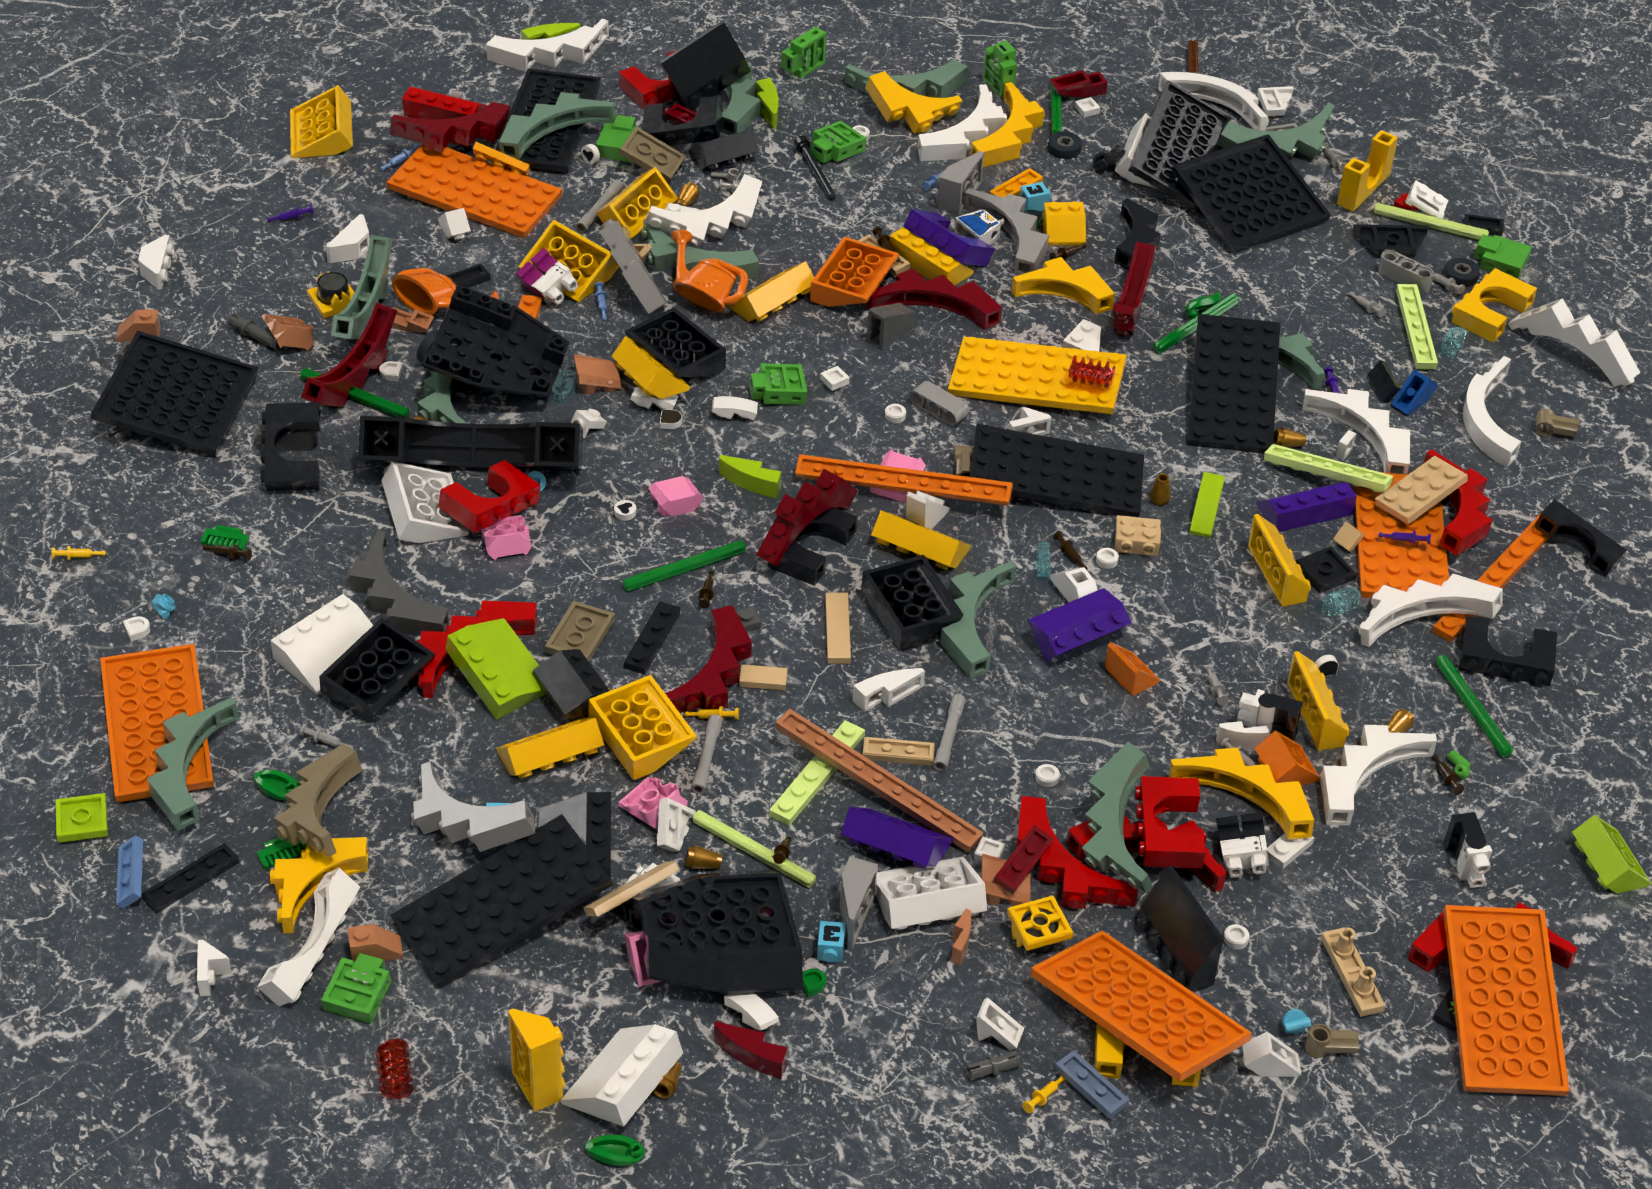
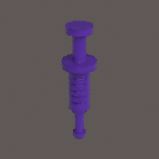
M312 204L309 205V208L301 210L296 206V209L278 214L279 216L268 217L267 221L271 222L277 219L283 221L296 217L301 219L302 214L310 212L312 215L314 214Z
M1324 368L1325 375L1328 377L1325 381L1326 386L1330 387L1332 393H1340L1338 377L1332 375L1333 368Z
M1413 531V533L1394 532L1392 534L1380 532L1378 534L1379 538L1387 537L1392 538L1393 541L1412 542V545H1415V541H1426L1430 545L1431 541L1430 533H1428V536L1416 535V531Z

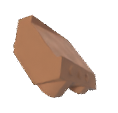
M269 314L261 316L280 349L283 346L305 348L308 351L314 345L312 339L314 327L305 324L303 320Z
M573 355L578 389H581L582 393L589 395L596 393L597 390H604L605 392L621 390L616 361Z
M982 854L981 879L985 883L986 902L991 905H997L1002 900H1006L1013 906L1030 902V873L1015 893L1011 894L993 881L995 875L1007 860Z

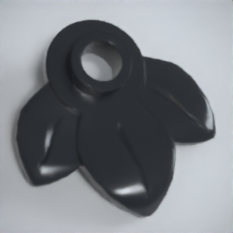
M1117 145L1107 153L1099 151L1093 158V168L1096 171L1108 169L1111 163L1124 156L1126 153L1125 149L1121 150L1120 146Z

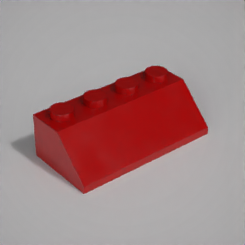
M409 87L402 97L404 116L418 119L457 118L476 113L488 106L415 87Z

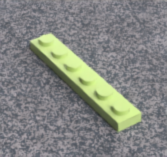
M1397 284L1396 293L1416 369L1424 370L1437 369L1438 361L1417 284Z
M1272 444L1264 453V460L1274 465H1284L1291 467L1293 470L1307 471L1315 476H1325L1334 481L1348 482L1353 486L1370 488L1375 492H1385L1393 482L1392 475Z
M845 720L832 736L854 749L865 736V729ZM815 755L770 808L769 816L790 826L837 768Z

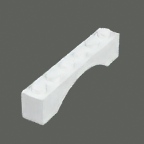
M340 868L326 873L314 891V922L304 946L290 960L269 967L257 986L259 990L278 1006L289 1002L293 1003L301 995L300 989L313 974L311 970L322 959L324 948L335 937L334 931L345 920L347 909L357 899L356 894L360 886Z

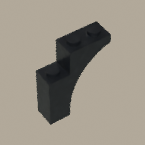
M1126 198L1122 201L1120 218L1128 226L1130 234L1125 241L1116 247L1114 263L1129 270L1136 242L1156 245L1157 251L1160 233L1156 232L1158 214Z

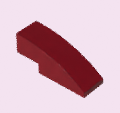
M1084 70L1052 78L1049 81L1058 94L1065 96L1092 97L1107 94L1108 82L1100 71L1086 74Z
M715 1021L714 1041L724 1051L754 1070L782 1079L787 1064L788 1047L765 1042V1033Z

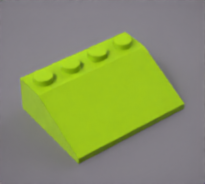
M504 618L468 625L448 635L446 652L496 720L546 694L532 674L533 669L538 667L539 664Z

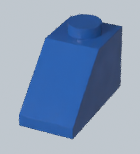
M1414 369L1391 405L1410 415L1427 403L1438 384Z

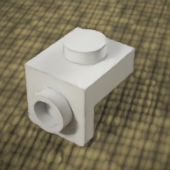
M589 409L576 410L571 423L581 424L584 439L589 428L604 429L607 421L600 416L601 414L598 411Z

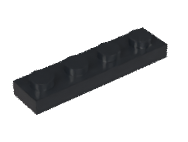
M659 601L625 659L624 669L644 675L647 673L678 619L680 607Z

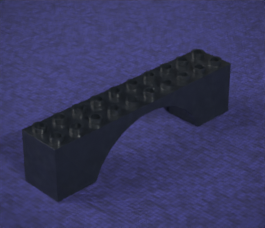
M360 416L358 460L365 464L390 465L394 461L413 466L489 468L506 460L517 469L582 471L583 427L580 423L467 424L426 421L406 417Z

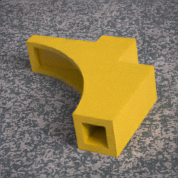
M886 71L869 76L865 87L887 122L897 121L904 117L914 134L927 132L931 128L933 121H938L948 115H955L962 103L959 95L947 98H931L913 93L897 84Z
M1062 257L1046 261L1042 269L1015 276L1012 281L1011 293L1014 297L1030 294H1049L1074 300L1083 304L1095 314L1113 309L1115 293L1091 266L1073 271Z
M367 837L332 838L337 853L329 858L320 852H315L311 846L306 844V849H302V858L275 859V869L270 870V884H275L276 894H279V904H282V908L277 909V922L282 923L283 933H294L295 923L301 909L314 895V891L326 873L338 868L347 875L368 872Z

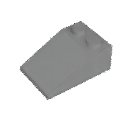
M979 151L947 166L945 171L939 174L937 179L939 190L936 194L938 209L957 215L961 213L965 207V196L968 188L977 190L982 182L984 152Z
M851 856L846 865H842L839 870L838 879L841 881L837 890V895H840L842 922L845 923L847 950L850 951L853 950L875 899L878 864Z

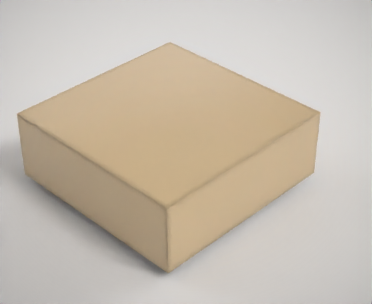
M1346 521L1333 539L1352 553L1365 535Z

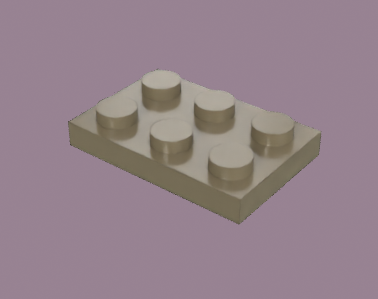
M638 127L633 130L618 153L647 171L656 166L667 183L670 182L686 158L684 154Z
M573 601L546 643L545 653L554 655L560 650L580 649L590 662L614 623L615 613Z

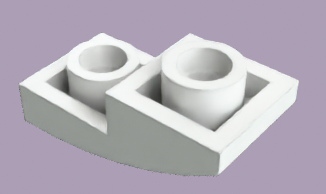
M635 387L630 400L634 401L638 406L648 409L654 403L661 409L672 410L678 396L673 395L660 399L653 395L651 398L642 392V388Z
M714 397L711 412L719 417L729 419L736 413L742 418L754 420L757 415L758 402L739 397Z
M1242 721L1222 723L1218 726L1216 741L1220 744L1228 737L1230 739L1229 743L1236 748L1241 746L1245 749H1254L1269 736V730L1267 726L1244 728Z
M754 993L727 994L724 996L725 1005L742 1013V1022L756 1030H765L768 1026L779 1022V1017L772 1008Z

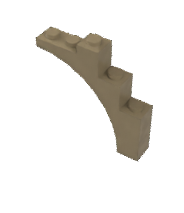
M342 744L296 772L299 780L297 783L298 787L285 794L288 805H286L287 810L274 817L277 826L275 832L282 841L285 840L293 846L302 842L311 846L315 852H320L328 858L337 853L330 833L321 826V819L328 802L347 781L362 771L355 750Z

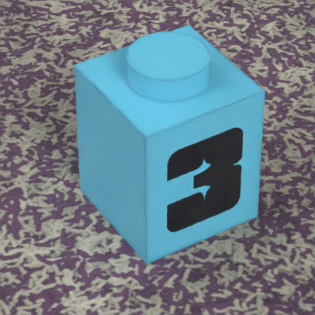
M1043 182L1024 185L1020 189V197L1026 198L1025 210H1043L1044 203L1051 200L1050 190L1045 187Z
M820 921L817 960L842 962L845 923Z

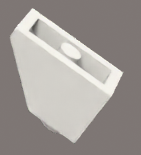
M464 208L445 212L438 218V223L448 239L453 237L454 240L466 238L465 234L471 231Z
M1265 1032L1242 1045L1244 1065L1259 1076L1298 1077L1301 1075L1298 1053L1269 1032Z

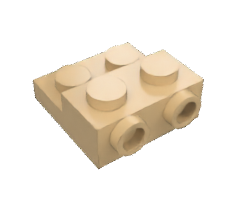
M1117 515L1114 550L1121 553L1158 556L1161 539V520Z

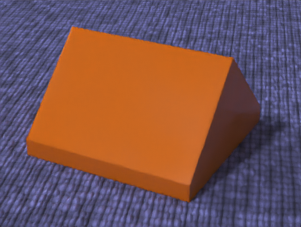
M1112 642L1108 644L1104 668L1132 696L1161 681L1134 652Z

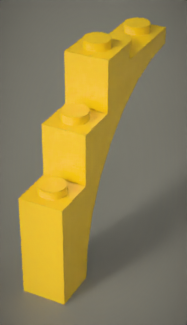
M1012 82L1005 83L1003 96L1011 113L1009 119L995 133L971 144V155L979 151L984 152L983 167L1020 158L1022 144L1030 143L1033 129L1043 125V118L1045 117L1043 108L1036 101L1028 102Z
M1238 748L1215 749L1214 756L1171 759L1169 777L1199 778V784L1209 785L1241 795L1268 812L1281 826L1288 840L1312 838L1314 818L1299 781L1275 783L1268 764L1245 766Z

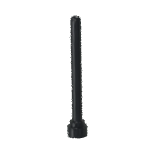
M803 135L797 137L794 140L796 150L804 154L829 199L834 200L836 194L811 153V144L808 138Z

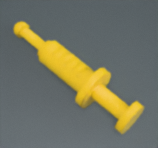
M67 546V550H55L52 547V559H55V556H67V560H70V558L74 557L90 558L92 555H106L104 550L70 549V546Z
M720 706L719 709H700L698 712L686 711L684 716H698L700 719H709L711 715H719L723 720L724 717H735V720H739V708H735V711H724L723 706Z
M1060 1076L1056 1081L1049 1082L1041 1090L1033 1091L1032 1100H1026L1022 1104L1024 1111L1031 1114L1035 1110V1105L1044 1106L1047 1103V1098L1058 1089V1085L1062 1081H1065L1063 1076Z

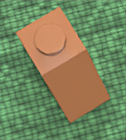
M144 309L136 310L118 326L116 342H131L137 331L159 337L161 326L158 310Z
M374 924L347 928L351 958L354 963L359 953L380 958L383 961L403 959L400 935Z

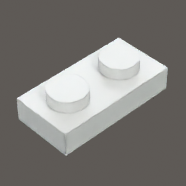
M1284 833L1267 848L1268 859L1283 870L1313 844L1314 837L1288 840Z

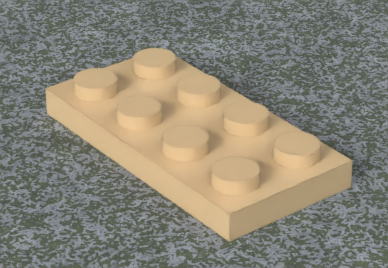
M1434 456L1375 498V505L1404 523L1409 524L1466 483L1468 475Z

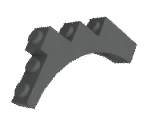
M377 530L374 539L370 540L368 554H364L363 560H355L353 567L348 569L347 581L350 582L351 591L366 593V600L369 601L370 611L386 613V621L405 634L421 636V631L446 632V625H449L448 608L430 604L416 598L393 580L384 562L388 548L386 531Z

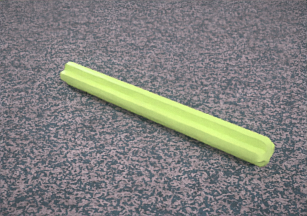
M1376 203L1374 207V214L1417 225L1429 226L1432 229L1480 240L1483 234L1487 236L1489 234V231L1381 203Z
M698 810L693 815V823L800 884L811 888L815 883L816 876L788 859H785L782 864L775 863L773 860L774 851L701 810Z

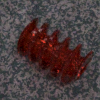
M1074 355L1069 368V378L1072 379V382L1079 380L1081 384L1088 382L1090 386L1095 383L1097 387H1101L1104 384V388L1109 389L1114 380L1115 365L1110 369L1109 362H1106L1105 366L1102 367L1101 360H1099L1095 366L1093 359H1090L1088 364H1086L1085 357H1082L1081 361L1078 362L1077 356Z
M396 1038L384 1041L376 1049L380 1091L385 1097L390 1099L405 1098L414 1090V1086H412L413 1077L411 1076L412 1069L410 1067L411 1061L409 1059L410 1052L408 1051L409 1044L404 1039Z

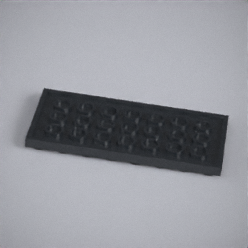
M528 68L501 136L511 115L530 117L536 103L555 105L561 92L579 94L580 99L595 100L601 85V77ZM586 123L570 125L544 135L525 150L520 161L529 164L530 168L568 173ZM498 141L495 150H497V151L500 152L499 141Z
M1167 80L1128 171L1165 192L1168 196L1182 202L1185 206L1195 210L1197 207L1196 203L1171 171L1172 166L1220 150V146L1217 145L1218 140L1232 118Z
M1198 314L1187 445L1264 454L1273 444L1280 339L1279 322Z
M976 424L969 477L1013 483L1011 496L1119 516L1139 517L1141 513L1144 455Z
M563 814L535 829V834L518 839L390 916L438 989H441L611 887L613 883Z

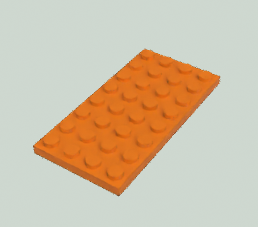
M424 144L386 182L387 189L448 211L464 208L467 218L524 239L562 196V189L522 174L520 175L517 172H511V170L503 169L501 166H494L492 163L479 160L447 147L443 152L424 148Z
M1385 472V474L1393 476V482L1390 487L1409 475ZM1353 486V491L1357 496L1354 506L1356 529L1365 535L1357 545L1360 597L1372 598L1374 593L1378 592L1383 585L1407 592L1408 588L1412 587L1418 579L1442 586L1443 582L1449 579L1447 552L1444 547L1439 545L1444 531L1442 500L1414 521L1406 524L1375 505V498L1384 492H1375L1370 488ZM1413 531H1416V535L1428 536V533H1430L1431 541L1430 545L1426 541H1415V545H1412V542L1393 541L1392 538L1387 537L1379 538L1378 534L1380 532L1392 534L1394 532L1413 533Z
M195 644L100 658L116 803L151 797L147 778L161 772L157 764L155 749L169 743L165 737L163 721L182 712L191 717L204 710ZM208 738L201 744L190 763L186 779L188 791L214 787Z
M1445 905L1443 913L1464 1091L1567 1096L1569 1084L1545 910Z
M1103 930L1031 967L1030 976L1179 1082L1251 1040L1252 1032Z

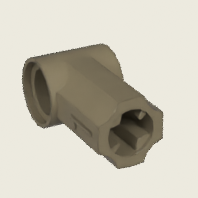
M1542 409L1537 412L1535 431L1538 435L1547 437L1552 434L1576 437L1579 419L1557 416L1549 409Z
M954 446L956 475L969 477L973 446Z
M1315 1024L1309 1030L1304 1049L1308 1055L1315 1058H1321L1326 1053H1357L1359 1049V1035L1355 1030H1331L1324 1024Z

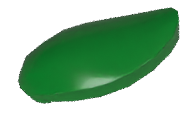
M1217 291L1211 295L1191 300L1185 306L1187 316L1189 318L1196 317L1198 311L1216 304L1222 298L1220 292Z
M262 770L254 774L256 786L263 793L277 800L286 801L285 794L298 787V782L284 772Z
M608 1134L598 1136L585 1144V1151L588 1156L613 1166L632 1165L641 1160L645 1154V1149L641 1143L622 1135Z

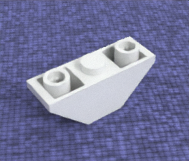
M359 214L326 245L327 262L335 263L359 259L368 251L370 238L364 215Z
M164 235L141 247L138 258L141 276L157 289H162L164 281H167V268L171 266L170 256L174 255V244L170 243L169 235Z
M918 490L916 494L908 492L906 519L933 529L948 513L950 508L943 505L944 500Z
M1084 567L1068 569L1050 575L1051 581L1068 602L1098 591L1095 580Z

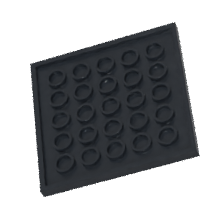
M1269 134L1175 164L1171 169L1232 253L1327 221L1331 216Z
M137 331L93 408L91 419L216 457L258 374L259 367Z

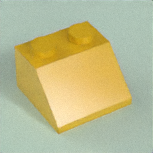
M1083 202L1044 203L1042 224L1044 234L1049 235L1048 246L1082 245L1086 243V217Z

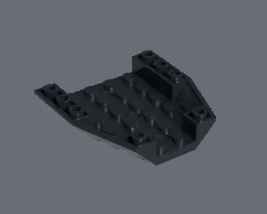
M458 284L452 295L448 311L430 350H427L421 367L481 390L548 399L570 341L517 306ZM491 359H497L499 362H494Z
M765 870L697 874L630 898L634 919H641L647 944L644 961L648 979L724 994L803 989L802 948L780 872ZM761 913H767L771 918H765L761 916ZM712 916H719L723 920L716 921ZM668 918L674 923L667 924L662 919Z

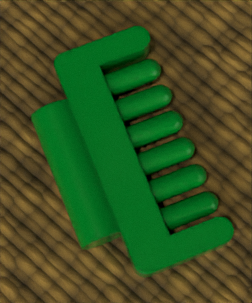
M216 525L215 529L207 528L201 538L202 546H210L211 544L216 546L218 543V545L232 547L235 544L242 551H245L249 542V537L243 534V529Z
M278 837L263 843L264 849L257 852L258 859L264 870L267 871L269 870V864L272 867L275 866L272 858L274 860L279 859L278 855L281 859H286L285 855L288 859H292V855L297 858L298 853L302 855V849H306V844L299 842L293 846Z

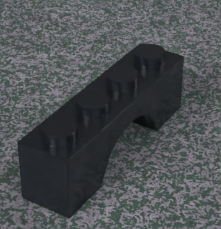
M1555 499L1541 512L1534 525L1535 528L1551 539L1567 537L1580 543L1588 554V565L1605 577L1619 564L1627 549Z

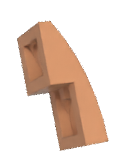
M394 307L398 311L392 328L407 332H427L434 320V316L417 309L411 314Z
M967 908L954 928L953 941L955 943L952 946L951 963L958 966L961 965L966 955L970 939L971 910Z

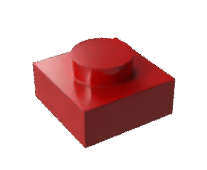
M1407 193L1396 199L1393 207L1413 212L1418 209L1413 205L1410 206L1405 203L1408 196Z

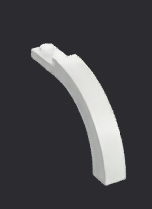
M1160 72L1158 87L1160 92L1166 81L1169 80L1199 99L1213 101L1231 108L1240 114L1254 130L1266 131V126H1268L1269 122L1268 116L1259 108V99L1247 89L1227 80L1209 75L1188 72Z
M1503 356L1499 362H1495L1489 372H1485L1483 376L1477 373L1472 379L1463 407V420L1469 436L1480 450L1507 468L1516 459L1521 441L1510 436L1496 425L1489 416L1484 403L1485 398L1508 374L1511 359Z

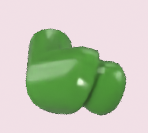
M1452 750L1448 754L1447 759L1455 765L1454 772L1458 775V779L1464 780L1470 775V763L1457 751Z

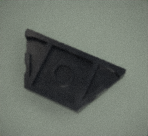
M1354 224L1352 231L1375 255H1381L1385 250H1393L1404 256H1415L1428 233L1429 226Z

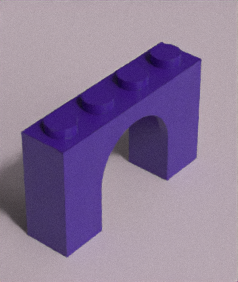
M911 209L903 226L904 228L960 263L979 266L988 265L994 253V247L980 239L967 238L948 230L951 221L938 213Z

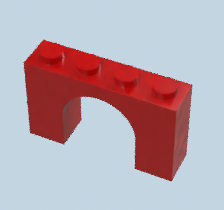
M675 51L666 54V57L674 53ZM635 66L619 72V88L643 110L647 105L660 104L676 98L669 80L650 79Z
M504 460L489 467L487 485L502 495L501 497H480L467 490L458 482H455L440 489L438 507L476 533L539 503L541 485Z
M1141 776L1139 786H1135L1134 798L1139 800V804H1136V819H1140V823L1138 822L1137 837H1141L1142 841H1139L1138 854L1143 856V866H1173L1176 868L1202 869L1206 853L1204 834L1171 832L1161 827L1155 820L1157 815L1164 812H1197L1200 801L1199 778Z

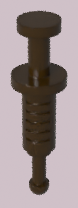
M875 227L872 233L879 237L877 243L886 250L895 252V248L889 242V236L881 233V227Z
M1087 244L1073 245L1068 248L1060 247L1058 253H1050V260L1059 257L1065 260L1069 255L1077 253L1079 249L1086 248Z
M1057 531L1052 538L1061 543L1060 550L1066 552L1074 563H1078L1081 567L1088 570L1087 566L1081 562V556L1072 547L1073 542L1071 540L1065 541L1062 537V531Z
M203 545L204 550H213L216 554L228 555L231 559L244 556V559L250 560L252 556L251 549L242 551L238 545H232V547Z
M713 571L708 573L709 577L705 579L704 587L699 591L701 599L698 604L701 608H708L710 605L709 600L714 596L712 590L714 584L712 579L714 576Z
M1434 754L1432 759L1436 761L1437 769L1444 777V784L1447 786L1452 785V792L1455 795L1462 793L1464 786L1457 783L1458 775L1455 772H1451L1446 763L1441 762L1438 755Z
M787 836L781 844L775 847L773 855L775 863L782 864L789 857L790 836Z

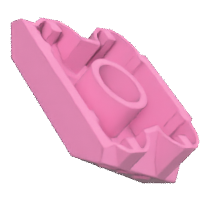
M892 449L885 453L881 463L883 466L924 471L926 466L921 458L917 459L893 452ZM870 488V492L904 503L907 502L908 492Z
M684 476L655 482L648 488L652 499L657 501L659 514L672 517L694 512L695 509L700 507L703 496L691 480Z
M521 515L507 517L481 530L487 553L495 561L498 557L522 553L527 555L532 547L529 528L525 525V519Z
M647 777L618 802V806L658 830L660 799L669 798L687 806L688 800L681 797L676 784L669 783L663 786L660 779Z

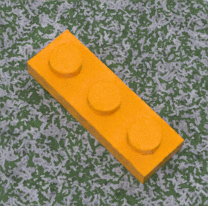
M475 142L473 152L477 159L484 160L485 162L488 160L494 166H501L503 169H509L511 172H517L520 175H529V164Z
M1029 168L990 190L989 194L1004 198L1007 194L1020 196L1021 186L1043 182V176Z

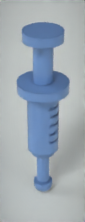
M414 144V148L409 151L403 149L401 154L392 158L387 165L380 168L381 171H385L390 166L394 167L404 160H408L410 155L419 146Z
M939 174L931 175L928 181L922 183V188L928 191L931 189V186L934 188L939 186L937 184Z
M596 282L594 288L597 292L594 294V298L598 301L602 320L606 321V299L608 296L605 291H602L604 283Z

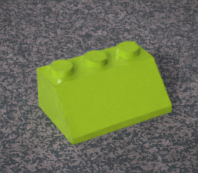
M1593 815L1572 831L1577 839L1575 845L1588 857L1586 862L1593 871L1598 873L1599 877L1597 880L1604 889L1607 890L1609 888L1618 894L1648 887L1652 884L1619 831L1598 816Z

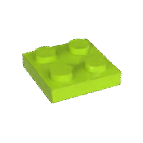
M105 793L56 799V835L58 843L108 836L107 799Z

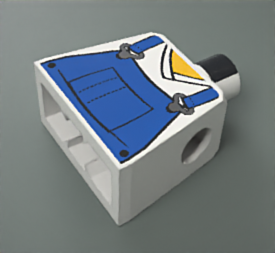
M985 210L975 211L956 217L955 233L967 238L980 239L991 245L999 239L1000 227L1004 225V219L1000 214L991 216Z

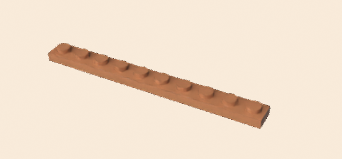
M789 709L776 721L775 729L933 831L953 838L952 843L967 853L981 840L983 836L982 831L795 711Z

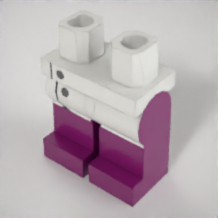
M542 248L530 259L532 263L528 261L516 272L520 284L536 296L542 297L548 305L551 302L559 305L564 299L562 292L565 289L573 292L578 287L570 269L554 259L545 248Z

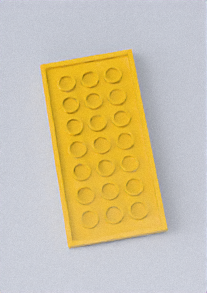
M964 336L948 386V392L959 397L1114 414L1127 355Z

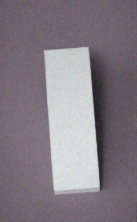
M922 668L896 670L865 679L853 686V702L864 712L881 702L889 707L924 687L925 670Z

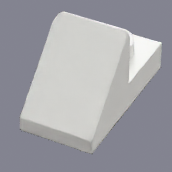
M1022 407L1020 419L1010 421L1008 429L1036 435L1049 434L1051 416Z
M198 940L197 983L200 997L211 996V985H215V975L231 973L230 962L225 954L206 941Z
M988 997L985 998L976 1018L978 1040L981 1041L993 1036L1010 1051L1017 1048L1024 1027Z

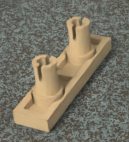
M1340 928L1322 932L1321 940L1360 1017L1384 1012L1385 1004L1373 982L1376 972L1372 967H1365L1353 943L1356 936L1355 931L1352 928Z

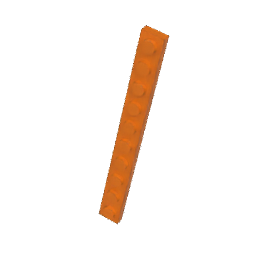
M799 454L795 475L798 478L818 480L823 469H826L842 477L850 485L917 493L918 490L931 496L1006 506L1010 504L1013 483L801 454Z
M1539 516L1477 581L1503 588L1550 538L1534 527ZM1444 614L1433 626L1432 633L1452 643L1462 632L1466 616L1476 617L1477 615Z

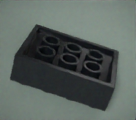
M723 20L660 61L678 101L691 111L699 106L700 98L715 96L751 72L744 55Z
M675 307L625 331L629 338L677 377H710L726 369V349Z
M924 555L863 571L861 591L899 651L921 645L941 632L942 628L963 618L962 611Z
M380 618L319 676L320 692L339 705L374 716L435 657V653L385 619Z
M586 792L539 808L538 828L563 814L611 878V792Z
M1169 866L1140 906L1137 924L1139 929L1145 932L1149 938L1152 948L1157 950L1162 957L1165 967L1171 970L1175 980L1195 993L1214 985L1224 938L1173 866Z

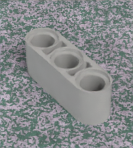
M1385 250L1381 254L1378 272L1381 275L1399 284H1417L1419 293L1430 291L1434 271L1431 268L1393 250Z
M929 381L922 382L909 393V399L913 405L949 426H955L969 415V407L963 400Z

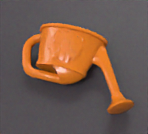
M687 230L672 232L671 239L677 243L678 247L676 280L672 283V287L677 293L699 307L719 313L725 310V305L734 304L743 298L748 283L746 271L715 258L700 260L690 271L687 270L685 265L686 244L692 241L693 235ZM735 275L740 277L738 290L734 295L729 296L733 284L737 280Z
M428 268L404 270L399 272L392 280L395 294L406 307L413 312L417 309L430 315L435 314L439 308H449L452 295L457 287L449 277ZM494 291L491 297L499 299L498 293Z

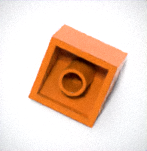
M1276 730L1254 748L1259 755V763L1261 765H1269L1275 783L1299 781L1302 786L1318 782L1321 779L1301 745Z

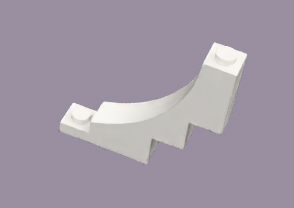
M601 19L593 28L584 25L573 32L546 39L521 40L495 35L485 46L487 60L525 72L535 62L555 68L563 59L584 64L609 36L608 20Z
M1563 298L1521 313L1508 323L1511 330L1519 327L1521 330L1528 328L1532 335L1550 336L1576 347L1602 369L1614 387L1621 384L1627 386L1635 381L1634 377L1640 373L1617 330L1601 335L1590 314L1574 319Z

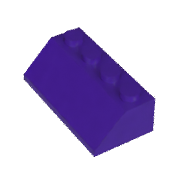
M1343 482L1256 501V505L1264 518L1275 525L1278 532L1351 516L1353 515L1357 496L1349 484Z
M1105 588L1027 620L1046 662L1120 631L1132 624L1123 603Z
M849 807L841 835L848 837V842L860 846L862 843L870 845L869 849L878 853H883V851L890 852V857L900 861H905V858L912 860L913 866L926 869L927 866H936L953 840L951 837L864 807Z

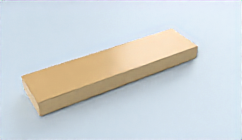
M826 593L828 664H851L848 593Z
M664 862L584 907L586 915L599 917L678 872L677 863Z

